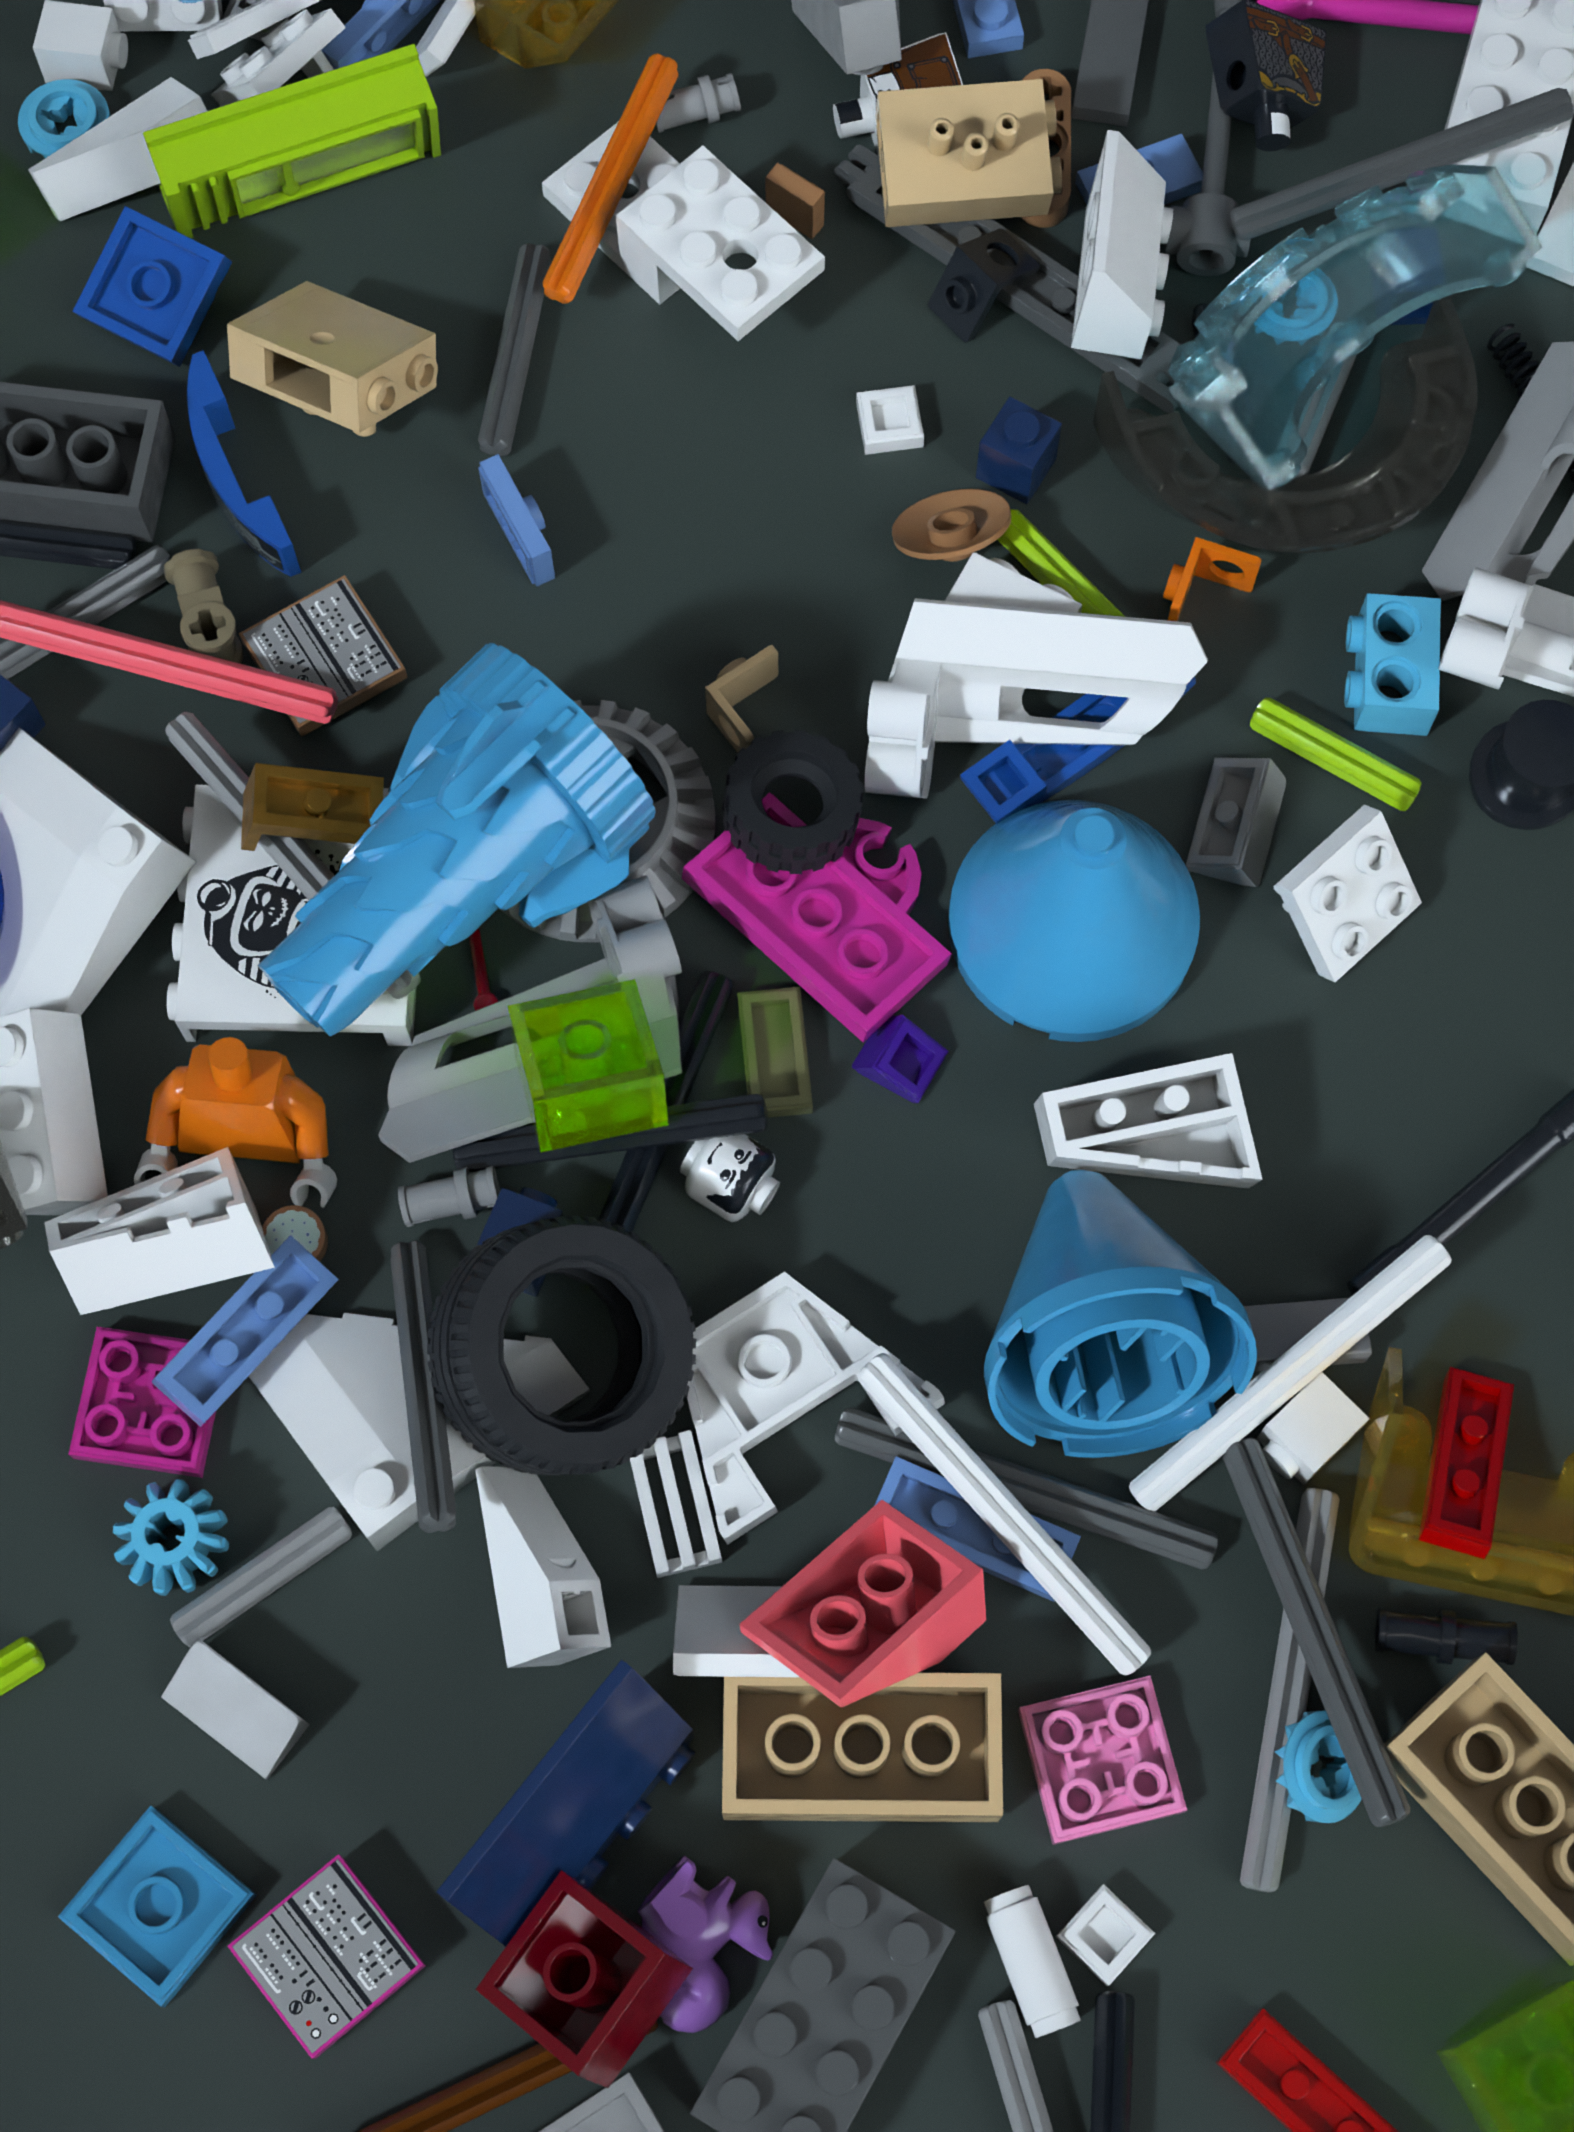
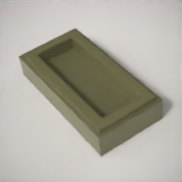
M800 987L737 993L747 1095L760 1094L763 1096L768 1118L813 1113Z

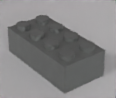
M0 382V520L128 534L134 537L135 541L153 543L176 438L163 402L153 399Z
M833 1858L690 2114L718 2132H847L956 1931Z

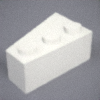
M28 1008L0 1017V1200L6 1214L62 1215L107 1197L108 1193L81 1014Z
M1232 1053L1044 1092L1034 1103L1048 1166L1247 1189L1263 1180Z
M229 1147L44 1222L49 1252L80 1315L275 1268L256 1207Z

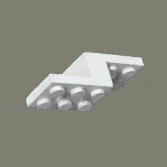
M618 122L542 182L543 196L570 221L574 217ZM649 137L628 182L636 186L639 191L629 199H620L598 246L659 305L681 288L737 341L741 340L825 270V256L707 148L702 145L683 162L679 163L651 137ZM746 253L754 257L757 262L749 269L735 270L727 266L725 260L732 254Z

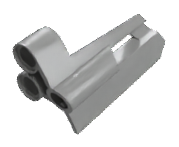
M1552 342L1422 569L1423 574L1443 601L1464 595L1475 567L1533 586L1537 580L1548 578L1574 541L1573 493L1542 548L1534 553L1519 555L1574 459V342Z
M647 875L621 883L587 902L605 956L604 959L414 1036L412 1046L401 1053L391 1073L387 1094L389 1111L378 1134L383 1144L411 1163L682 1073L678 1021L680 1008L675 976L681 974L682 969L666 920L662 919L657 899ZM524 1022L535 1026L541 1032L540 1035L440 1067L446 1049L459 1043Z

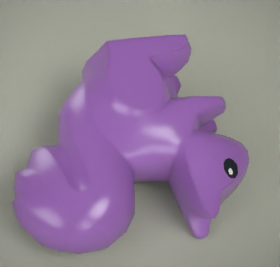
M684 1855L644 1898L637 1912L642 1917V1928L693 1968L660 2016L663 2018V2023L673 2030L696 2033L715 2024L728 2008L731 1994L729 1981L713 1958L720 1949L731 1939L748 1952L763 1960H771L773 1952L767 1941L770 1909L765 1896L758 1891H748L738 1897L733 1903H729L736 1882L731 1877L725 1876L710 1891L705 1890L694 1881L696 1874L695 1863Z

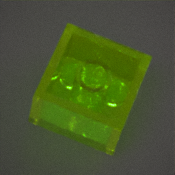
M635 979L508 1005L515 1058L540 1153L668 1125L664 1073Z
M1574 1979L1553 1982L1436 2051L1482 2132H1574Z

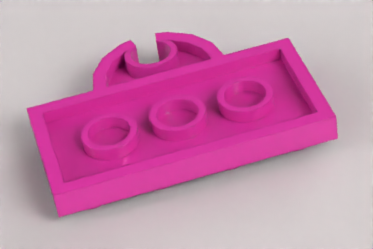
M770 792L762 798L765 812L775 822L789 827L806 826L800 818ZM859 818L858 827L850 847L846 846L842 856L835 862L831 860L825 864L824 868L814 872L810 869L802 871V874H790V871L778 870L777 873L767 870V866L758 862L754 864L746 858V854L740 848L737 850L733 845L729 830L724 831L683 867L681 878L862 1042H865L948 965L952 954L909 916L918 897L922 876L917 854L909 843L899 850L896 864L890 868H876L870 865L864 858L863 854L872 849H881L889 840L892 827L882 822Z

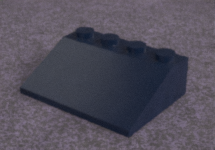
M621 1659L436 1892L506 1947L561 1870L588 1889H592L609 1865L601 1857L618 1834L626 1841L635 1834L653 1809L652 1806L645 1802L649 1794L661 1779L671 1786L695 1756L696 1752L688 1746L695 1737L693 1729L631 1666Z

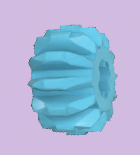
M176 1479L171 1485L166 1498L165 1493L157 1483H148L146 1494L150 1503L143 1507L132 1498L125 1500L124 1507L135 1519L133 1523L120 1522L113 1526V1533L118 1538L130 1541L114 1553L115 1559L121 1565L134 1564L131 1568L129 1579L137 1586H142L152 1579L154 1592L158 1595L166 1596L172 1589L176 1576L181 1588L185 1592L190 1593L196 1589V1580L193 1575L194 1570L199 1567L200 1570L211 1577L215 1576L218 1572V1567L207 1558L209 1552L222 1553L228 1551L229 1541L225 1537L212 1534L228 1522L227 1517L222 1510L208 1511L213 1496L205 1489H201L190 1496L189 1485L184 1480ZM174 1524L185 1534L184 1536L176 1535V1539L180 1544L173 1550L168 1551L162 1544L158 1543V1539L166 1540L167 1536L162 1531Z

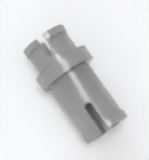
M732 73L710 80L709 75L697 77L698 84L671 91L656 123L658 133L706 118L709 124L720 121L721 114L740 111V100Z
M493 1166L475 1172H470L468 1167L454 1169L452 1177L411 1186H398V1200L403 1221L407 1227H411L414 1224L462 1214L465 1220L478 1217V1210L494 1207L501 1190L497 1173Z

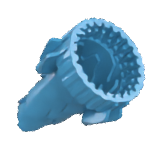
M495 643L486 644L440 688L439 696H436L427 704L413 726L388 789L389 794L383 799L369 819L371 826L344 857L339 872L296 913L295 917L301 923L257 965L277 992L304 1019L315 1027H320L330 1037L354 1022L406 970L415 977L446 945L450 947L468 938L498 908L506 911L520 901L518 915L530 927L535 928L546 919L566 914L618 886L629 875V848L649 830L648 823L655 817L656 809L652 804L653 800L650 794L645 789V785L607 735L547 676L531 666L525 659L501 645L497 646Z

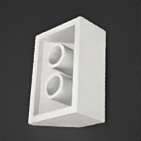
M1107 130L1086 207L1071 348L1141 359L1148 336L1158 337L1162 326L1165 301L1155 299L1156 289L1163 290L1169 254L1159 252L1160 243L1167 244L1173 220V208L1164 207L1166 181L1119 131Z

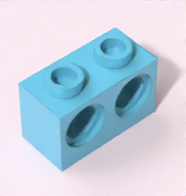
M1367 593L1359 615H1350L1346 631V652L1356 653L1355 671H1348L1344 704L1346 708H1354V731L1428 735L1439 712L1440 670L1438 668L1440 664L1441 598ZM1390 631L1396 633L1402 638L1403 642L1388 641L1380 632ZM1378 687H1393L1396 690H1398L1403 697H1387L1379 690Z

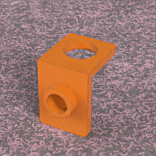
M1195 537L1186 565L1182 566L1174 563L1163 594L1164 599L1173 601L1167 621L1179 620L1194 576L1244 592H1252L1262 559L1249 553ZM1213 561L1233 563L1241 568L1243 572L1231 573L1217 567Z

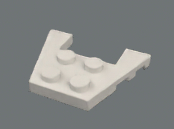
M786 1272L776 1276L696 1327V1331L693 1332V1338L696 1339V1348H693V1354L696 1355V1364L692 1365V1370L694 1371L692 1381H688L687 1384L690 1387L687 1400L715 1508L718 1529L727 1545L778 1512L743 1457V1453L850 1384L858 1381L857 1375L859 1371L876 1355L881 1353L888 1355L936 1410L945 1404L944 1396L938 1388L901 1364L900 1359L883 1346H878L850 1325L849 1320ZM864 1388L894 1435L896 1436L903 1432Z

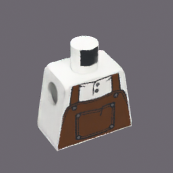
M940 33L901 48L902 60L885 64L880 71L874 74L861 75L860 98L833 104L834 121L839 138L843 139L871 133L876 153L878 154L875 120L878 91L963 85L947 33Z

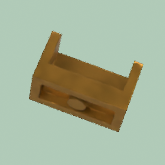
M255 763L243 792L241 850L255 851L262 834L356 844L363 833L371 826L369 819L383 801L384 777Z

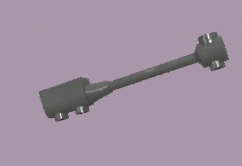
M1214 0L1216 18L1241 0ZM1214 72L1212 75L1201 193L1189 197L1182 207L1171 206L1173 208L1172 226L1168 242L1164 244V253L1177 254L1179 266L1183 270L1198 276H1217L1230 271L1235 265L1236 257L1247 258L1251 239L1244 241L1236 236L1231 223V211L1239 207V205L1232 198L1224 195L1231 116L1226 115L1220 108Z

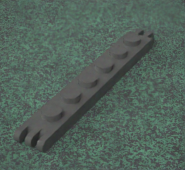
M856 145L848 154L850 162L843 160L834 169L835 176L841 183L847 186L845 193L852 203L885 224L879 153L876 155L866 147ZM993 219L890 227L946 266L958 245L999 228L1003 229L1040 267L1036 274L1001 288L996 299L1167 413H1173L1180 405L1181 400L1179 396L1186 397L1194 388L1193 379L1200 380L1208 371V365L1201 357L1162 331H1160L1158 337L1148 336L1141 359L1071 348L1079 276ZM998 249L987 250L990 258L996 263L1006 267L1016 266L1014 260L1007 253Z

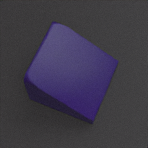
M894 1015L867 1039L853 1062L852 1068L862 1076L912 1103H919L949 1051L904 1015Z

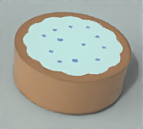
M297 1205L282 1207L274 1211L262 1226L271 1255L290 1235L319 1262L327 1251L328 1235L320 1218L306 1207Z

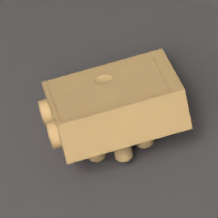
M1043 79L878 91L875 120L885 227L1048 215L1053 194L1061 193L1062 168L1060 157H1050L1048 137L1056 136V108L1054 100H1045Z
M309 281L303 282L227 323L230 378L302 408L307 414L318 415L351 429L358 436H371L376 432L377 422L436 388L438 374L436 333Z

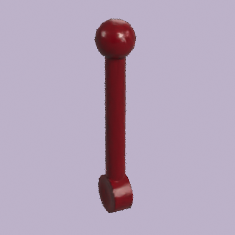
M479 928L468 937L478 996L474 1000L475 1011L498 1002L497 997L490 992Z

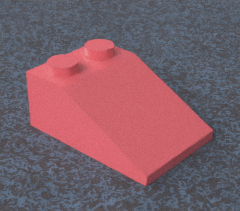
M881 1500L740 1623V1631L842 1708L941 1663L986 1621L983 1569L887 1502Z

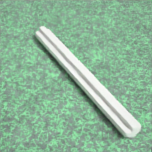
M1425 1235L1251 1380L1242 1394L1236 1393L1216 1410L1217 1413L1199 1429L1188 1433L1132 1480L1129 1489L1134 1498L1143 1508L1156 1512L1225 1454L1233 1443L1243 1439L1447 1268L1452 1261L1448 1251L1431 1235Z
M881 1353L871 1359L857 1375L861 1385L1118 1672L1126 1676L1140 1668L1151 1655V1649L890 1357Z

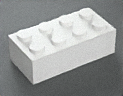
M1481 0L1445 129L1555 88L1567 89L1574 110V0ZM1572 118L1563 123L1434 170L1422 211L1535 239L1549 207Z

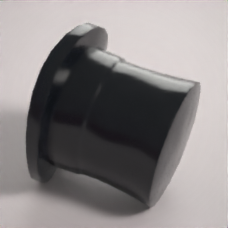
M1542 699L1532 701L1513 713L1509 721L1493 727L1482 737L1470 761L1469 782L1473 797L1481 810L1491 819L1510 828L1533 830L1552 826L1565 819L1574 810V707L1557 700Z

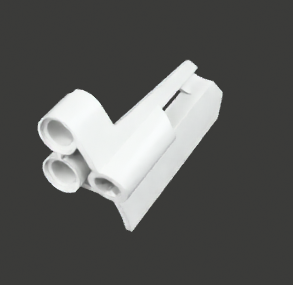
M1475 567L1460 603L1456 622L1445 644L1438 670L1499 690L1504 680V677H1502L1504 675L1574 697V597L1537 584L1531 586Z
M915 598L888 681L874 680L872 682L867 719L869 744L865 766V792L927 799L931 783L935 742L1005 743L1010 739L1013 744L1134 745L1143 735L1157 726L1173 709L1185 692L1187 684L1203 668L1208 658L1190 622ZM1026 688L1128 697L1113 716L1101 723L1035 717L1029 715L1022 705V695Z

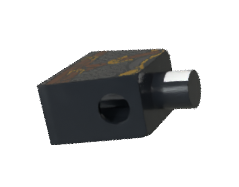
M1241 0L1206 25V36L1220 108L1226 115L1255 126V142L1258 149L1278 151L1290 144V129L1316 113L1321 106L1326 30L1250 0Z

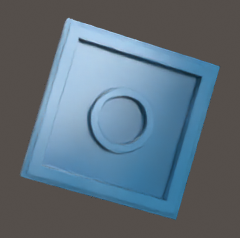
M150 1806L59 1914L58 1918L160 2007H166L255 1899L257 1894L157 1808Z

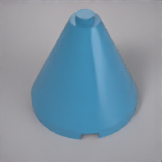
M1057 800L1021 809L998 824L993 825L977 840L964 858L952 887L948 930L953 956L962 977L975 996L990 1011L1012 1026L1016 1021L1032 1029L1050 1033L1049 1039L1084 1042L1110 1038L1125 1033L1153 1017L1171 1000L1183 983L1196 951L1200 930V910L1194 882L1185 863L1173 846L1156 829L1133 814L1117 807L1086 800Z
M1072 1170L1056 1179L1047 1190L988 1348L984 1363V1379L990 1407L996 1420L1011 1436L1022 1443L1033 1447L1036 1444L1035 1435L1062 1441L1065 1456L1082 1458L1115 1457L1155 1449L1178 1441L1188 1433L1199 1429L1217 1413L1214 1403L1232 1386L1235 1393L1242 1394L1246 1389L1255 1370L1257 1347L1251 1323L1244 1306L1226 1286L1106 1177L1094 1171Z

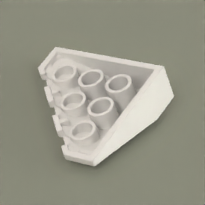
M21 728L16 730L0 752V1017L28 1008L82 1015L196 861Z
M344 1313L342 1318L306 1314L249 1375V1378L376 1551H379L418 1521L398 1326L395 1325V1320L391 1318ZM526 1335L525 1341L504 1339V1362L515 1389L537 1411L556 1418L590 1393L588 1386L551 1338ZM445 1416L455 1494L476 1478L475 1469L491 1467L496 1462L485 1457L484 1453H479L473 1449L472 1443H466L461 1437L462 1433L456 1431L450 1424L452 1421L450 1417Z

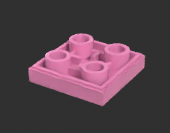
M1151 1675L1019 1707L1018 1713L1053 1845L1187 1811Z

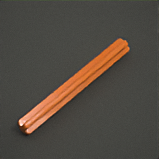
M659 53L653 54L649 57L542 282L544 294L551 300L568 304L576 295L678 78V64L671 57H664Z

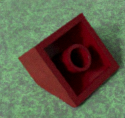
M561 1870L475 1990L577 2076L609 2088L693 1968L641 1926Z

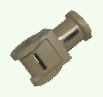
M190 549L175 554L164 564V574L166 580L170 584L175 585L183 616L180 622V632L188 646V650L241 664L243 660V647L236 635V621L230 609L224 605L215 577L219 570L217 557L213 552L202 549Z

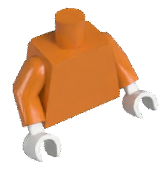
M222 1038L215 1041L212 1045L200 1044L193 1047L189 1065L177 1066L155 1088L146 1133V1141L151 1143V1149L146 1150L141 1156L134 1176L135 1185L144 1181L146 1171L156 1170L163 1174L178 1167L175 1155L170 1152L171 1146L178 1145L179 1152L205 1155L229 1147L232 1156L237 1158L300 1163V1159H303L304 1168L290 1189L292 1202L297 1206H302L308 1197L309 1185H312L319 1190L321 1194V1207H325L337 1186L335 1172L323 1163V1158L329 1155L326 1105L323 1098L300 1078L296 1077L285 1055L276 1051L247 1049L245 1044L237 1038Z

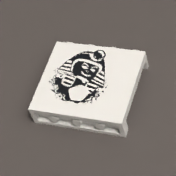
M195 785L194 807H185L182 831L185 844H190L189 857L195 860L196 863L177 887L179 901L185 902L183 923H175L172 933L173 958L175 961H180L178 982H170L167 990V1014L169 1020H175L186 1042H196L197 1029L324 1032L320 1027L317 1028L304 1019L277 992L264 972L257 966L301 923L295 915L309 900L259 843L255 851L241 850L242 823L209 785ZM389 788L383 789V799L389 794ZM302 838L334 876L339 872L344 857L355 845ZM417 987L401 999L393 998L386 990L354 1022L340 1032L383 1033L388 1046H412Z

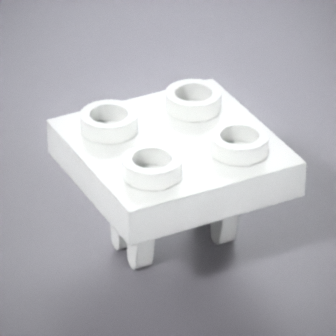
M331 8L311 15L305 9L291 20L287 17L275 23L260 38L266 46H263L251 56L247 53L240 55L224 68L220 75L225 82L211 95L222 107L280 88L300 69L308 78L334 70L322 49L346 27Z
M1365 804L1273 886L1274 890L1281 895L1284 902L1282 907L1290 914L1318 975L1333 982L1339 980L1422 903L1382 811Z

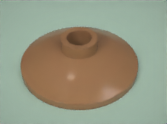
M959 489L942 492L922 499L904 510L892 526V537L897 549L908 556L926 560L960 561L999 539L1010 526L1011 510L1008 502L1002 496L991 491Z

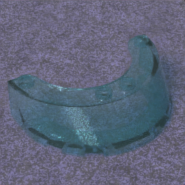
M1445 165L1410 173L1405 180L1408 186L1397 187L1384 194L1379 186H1375L1335 207L1337 219L1327 225L1323 224L1317 227L1316 232L1307 236L1301 227L1271 248L1237 276L1196 319L1194 325L1200 333L1195 340L1177 347L1168 372L1174 380V385L1169 387V391L1179 407L1259 486L1272 490L1291 481L1301 469L1300 463L1307 454V446L1298 432L1303 409L1312 394L1329 381L1331 377L1330 372L1346 357L1356 355L1367 348L1373 341L1374 335L1382 329L1431 302L1474 288L1490 285L1502 287L1513 282L1525 271V263L1542 248L1541 243L1496 167Z

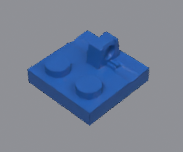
M125 206L72 312L180 367L232 261L225 255Z

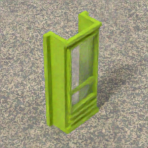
M415 44L143 132L146 145L161 182L159 187L175 230L189 238H194L192 233L194 228L202 226L204 230L210 228V223L220 220L221 224H225L228 222V217L237 214L239 219L424 158V152L431 151L433 158L441 156L438 109L420 64Z

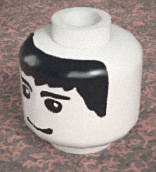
M746 1134L695 1141L680 1168V1172L687 1176L685 1182L686 1193L701 1205L730 1222L742 1219L750 1210L761 1215L774 1198L780 1182L772 1177L776 1164L775 1155L767 1147Z

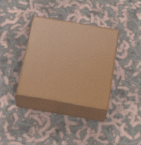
M777 163L765 177L766 203L794 229L813 239L824 226L825 192L791 169Z

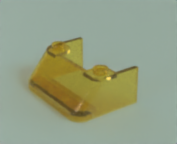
M1389 1347L1368 1415L1370 1419L1365 1425L1349 1528V1553L1353 1562L1362 1570L1374 1575L1574 1616V1452L1565 1460L1558 1481L1502 1469L1492 1547L1485 1559L1419 1541L1432 1457L1429 1454L1432 1446V1427L1423 1413L1415 1408L1403 1405L1402 1349Z

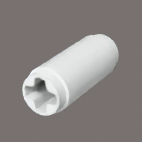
M1025 1885L985 1901L984 1904L988 1912V1916H986L987 1922L1026 2025H1031L1035 2039L1081 2021L1076 2008L1079 2004L1038 1897H1033L1030 1886Z

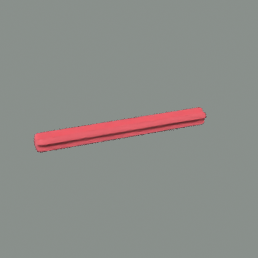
M0 600V638L322 724L330 723L335 715L338 697L333 688Z

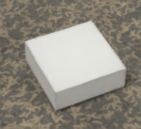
M915 385L858 392L856 394V405L865 455L922 448L924 446V433Z
M1103 1884L1056 1935V1938L1101 1982L1109 1986L1154 1936L1155 1932Z

